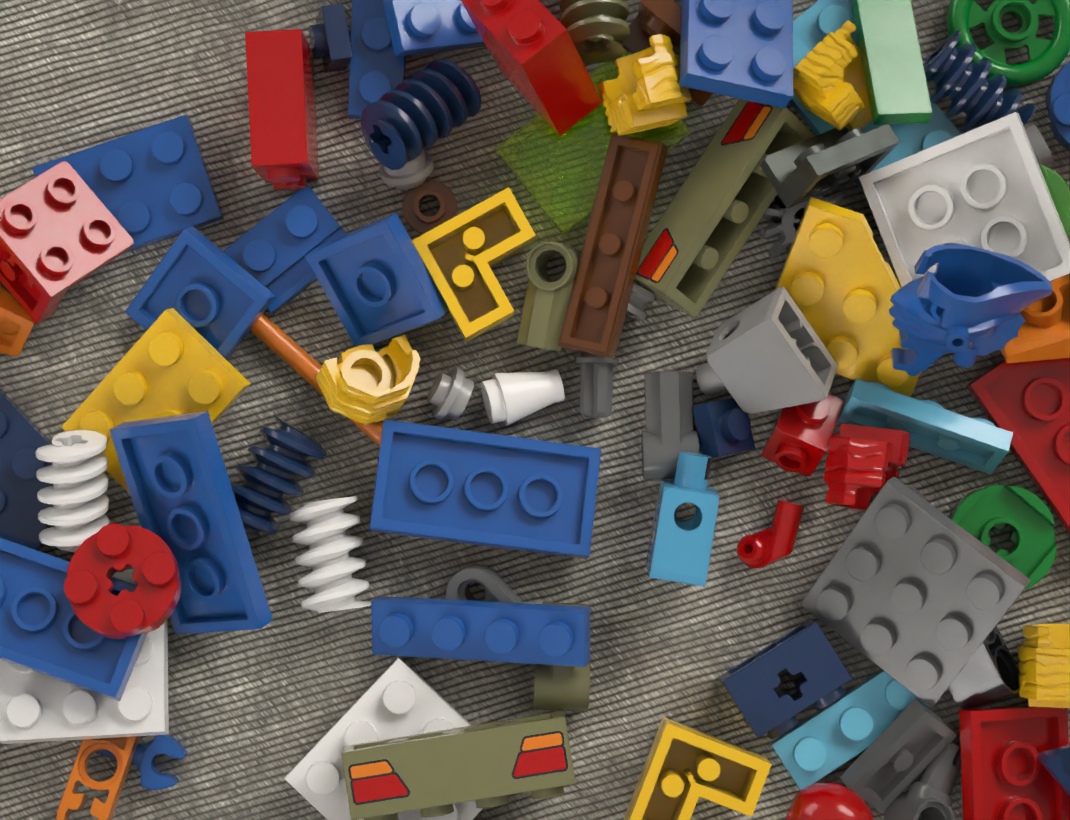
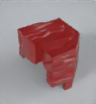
M841 423L840 433H833L832 437H829L828 443L830 446L828 447L826 471L823 482H826L829 488L826 491L825 503L867 510L870 506L871 496L880 492L885 483L893 476L899 477V467H906L910 434L902 430Z

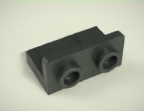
M889 124L868 132L863 127H858L850 132L846 127L841 131L834 128L767 155L760 163V166L788 209L809 200L810 197L814 198L870 173L900 141Z

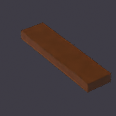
M611 134L558 346L615 360L668 150L664 143Z

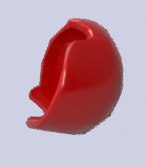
M813 783L797 792L785 820H873V816L863 799L846 786L839 783Z

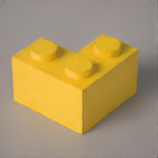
M509 187L412 240L466 342L514 316V309L490 267L535 243L536 234Z
M663 717L624 820H690L699 797L752 817L772 764L765 756Z

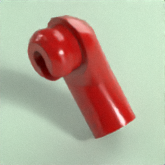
M778 500L771 526L752 535L748 534L739 540L736 551L738 558L750 568H764L788 557L793 551L804 507Z

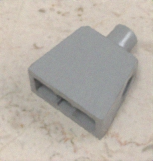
M783 286L739 312L717 328L706 353L707 363L697 367L696 379L704 394L711 396L728 390L742 411L754 414L827 399L838 365Z

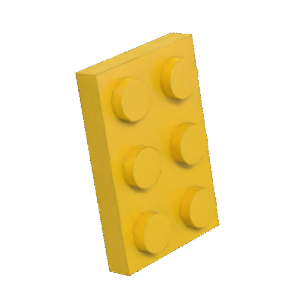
M174 308L166 309L63 424L62 428L65 431L84 429L105 435L108 443L106 449L102 452L108 458L106 471L130 494L110 429L123 422L208 411L213 426L251 383Z

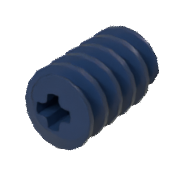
M960 30L955 31L945 39L923 63L927 84L932 81L936 84L930 97V102L934 104L949 97L952 101L944 116L950 119L962 112L967 115L960 129L962 134L1014 112L1019 113L1024 126L1036 111V106L1033 103L1018 107L1023 97L1022 92L1018 88H1012L1003 92L1007 83V77L1003 73H996L986 78L992 66L991 61L987 57L971 63L977 50L972 42H967L955 48L961 36Z
M445 59L433 60L423 70L414 73L409 80L402 81L393 91L386 92L378 101L370 103L362 111L360 122L365 142L373 156L383 166L391 170H399L407 163V159H415L422 153V149L431 148L437 142V138H445L452 131V128L463 125L467 121V117H474L481 108L480 90L464 68L453 61Z
M275 415L273 416L281 425L280 429L262 426L260 430L263 437L270 444L268 448L250 445L248 451L257 461L256 467L238 464L236 467L246 481L245 484L230 483L244 528L262 537L259 534L260 531L276 534L280 529L278 523L271 515L272 512L283 515L290 514L292 508L284 499L283 494L299 497L304 492L294 478L295 475L312 478L316 473L306 460L307 456L322 460L327 456L321 444Z

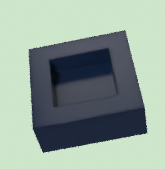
M343 4L322 6L315 20L316 24L309 26L314 58L322 57L325 73L346 70L353 56Z
M734 398L692 406L703 455L715 458L756 449L748 413L742 411Z

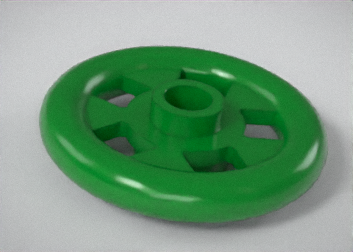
M950 0L947 12L948 37L957 30L961 31V36L955 48L967 42H972L975 45L969 30L979 25L984 26L986 36L993 43L981 51L976 46L977 50L971 61L972 63L984 57L991 61L992 66L986 78L996 73H1003L1007 77L1005 86L1031 84L1051 74L1064 61L1070 51V0H1036L1034 4L1029 0H995L988 7L987 11H984L974 0ZM1011 15L1015 17L1019 24L1018 30L1016 32L1006 31L1001 24L1002 16ZM1038 16L1054 18V32L1051 40L1035 36L1039 27ZM1024 46L1027 48L1028 62L1017 65L1006 64L1004 49L1015 50Z

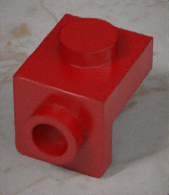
M828 394L827 399L781 408L773 432L762 451V457L775 462L786 471L811 476L827 451L829 437H832L844 400Z

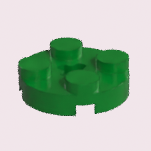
M989 485L974 490L964 496L949 515L951 520L988 548L991 542V538L988 536L989 530L992 527L1002 529L1005 525L1009 526L1012 532L1008 539L1014 544L1009 552L1004 549H998L995 553L1031 580L1025 589L1038 583L1050 570L1055 560L1057 544H1054L1055 531L1053 526H1055L1052 513L1039 497L1024 488Z

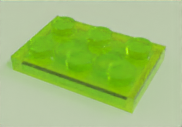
M624 51L622 57L627 56L629 54L626 51ZM615 60L602 63L589 74L599 96L601 92H599L597 85L607 80L616 79L618 76V67L615 64ZM603 103L561 136L538 114L495 148L499 157L563 236L592 213L612 134L610 131L611 126L608 125L607 121L608 116L605 115L606 107H603ZM679 120L669 126L624 136L662 142L668 147V153L687 138L691 131L682 120Z

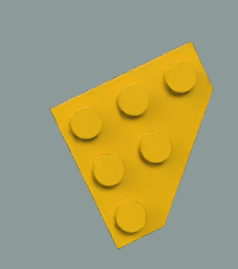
M810 197L775 290L783 286L837 363V375L852 380L859 379L865 382L882 383L894 392L911 397L921 372L917 376H910L906 371L893 368L892 349L904 348H901L899 330L892 324L895 318L889 313V309L894 305L890 301L891 296L901 287L888 261H884L873 239V232L864 214Z

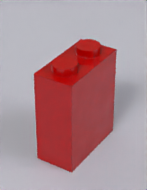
M461 0L499 70L559 136L563 135L603 103L567 29L539 0Z
M302 29L245 32L252 167L265 183H273L274 190L294 191L306 188V181L319 180L312 50Z

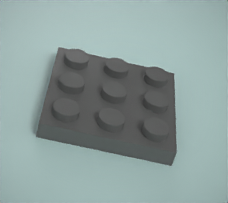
M893 476L885 483L800 605L933 708L1031 580Z

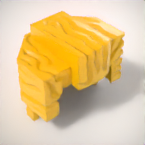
M849 20L835 33L830 32L793 68V91L803 107L840 131L844 127L851 131L858 127L864 128L872 120L860 50L850 35L857 27Z
M663 34L653 35L649 38L651 47L616 59L615 64L618 67L617 78L597 85L599 92H601L600 96L603 99V107H606L605 115L608 116L607 121L608 125L611 126V133L617 132L618 136L665 127L688 116L686 102L692 100L688 87L679 86L680 56L675 55L673 52L670 37Z
M404 334L392 338L389 345L380 349L379 352H375L372 344L359 345L348 349L340 355L338 360L336 357L324 361L323 368L320 369L315 378L331 411L366 425L382 421L397 414L408 398L420 367L419 362L421 359L417 351L412 350Z
M1070 624L1023 625V636L1026 639L1023 640V645L1018 646V658L1020 659L1018 663L1020 671L1019 697L1027 698L1029 707L1070 708Z

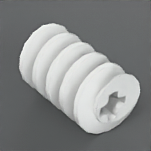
M84 429L58 433L53 437L52 444L42 446L36 450V458L41 461L52 462V465L38 469L36 477L39 481L53 484V486L40 489L37 493V499L40 502L54 505L53 507L40 510L38 520L47 525H55V527L42 530L39 534V541L42 544L56 546L60 550L74 553L87 538L98 533L103 526L110 524V520L105 514L109 508V499L104 494L108 489L109 479L103 473L107 469L108 458L102 452L106 449L108 439L101 433Z
M357 496L304 503L303 507L290 513V521L303 523L307 526L306 529L292 536L293 542L309 546L310 549L295 558L297 565L312 568L310 574L298 580V586L315 590L314 595L301 602V608L321 613L372 605L370 602L355 599V595L369 588V582L352 577V573L366 566V560L349 556L351 550L363 544V538L346 534L347 529L361 522L360 516L343 512L344 507L358 500Z

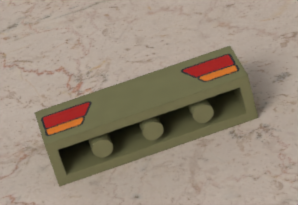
M738 99L644 242L634 282L656 296V300L696 318L778 194L761 168L760 163L767 155L816 135L786 107L781 108Z
M562 711L343 746L341 752L351 820H399L398 813L419 809L421 817H436L454 812L453 804L475 800L476 808H491L508 804V795L530 791L532 799H546L563 795L565 785L576 784L566 719Z

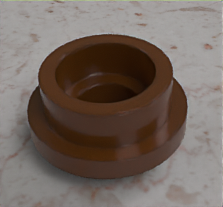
M426 180L418 187L408 190L403 200V214L413 230L424 234L455 217L457 214V203L454 194L446 185L438 181ZM435 198L439 201L440 209L437 214L425 216L420 212L419 206L424 199Z

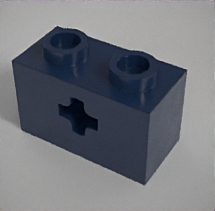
M810 619L718 677L755 736L759 738L767 733L770 739H774L793 728L799 722L795 715L810 705L814 704L816 709L819 710L838 700L845 694L841 686L852 680L817 622ZM782 670L787 671L791 675L799 673L801 676L794 681V687L797 691L790 696L783 690L774 691V688L781 683L777 674Z

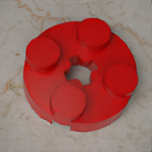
M112 523L103 526L98 533L87 538L75 551L67 569L64 592L71 603L74 613L91 630L107 638L127 639L125 636H135L142 632L147 634L156 630L171 616L181 595L179 567L172 550L155 533L139 526H123L118 523ZM127 568L134 569L132 578L137 583L136 589L133 592L123 589L118 596L112 594L111 591L114 587V583L111 581L112 576L117 571L123 573Z

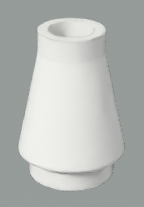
M557 369L546 372L493 373L492 379L481 382L482 399L491 424L503 421L504 425L508 426L534 412L565 399L563 383Z

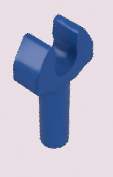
M156 735L153 741L144 745H137L131 764L135 765L140 772V784L143 788L161 790L172 787L179 782L177 777L158 771L154 764L158 754H166L179 759L187 756V751L175 737L171 735ZM109 750L95 752L116 759L115 755Z

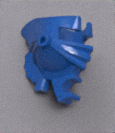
M955 244L936 245L928 250H924L914 269L915 274H923L925 276L909 282L894 293L890 299L894 304L889 309L890 315L895 318L892 324L899 330L901 348H904L892 349L893 368L906 371L910 376H917L921 371L927 370L928 366L935 365V360L941 358L944 353L954 352L953 360L957 365L961 367L973 366L978 355L986 356L993 351L1004 349L1011 339L1018 337V330L1025 323V319L1020 312L1033 302L1053 293L1051 282L1031 266L1005 254ZM937 263L935 273L929 272L928 269Z

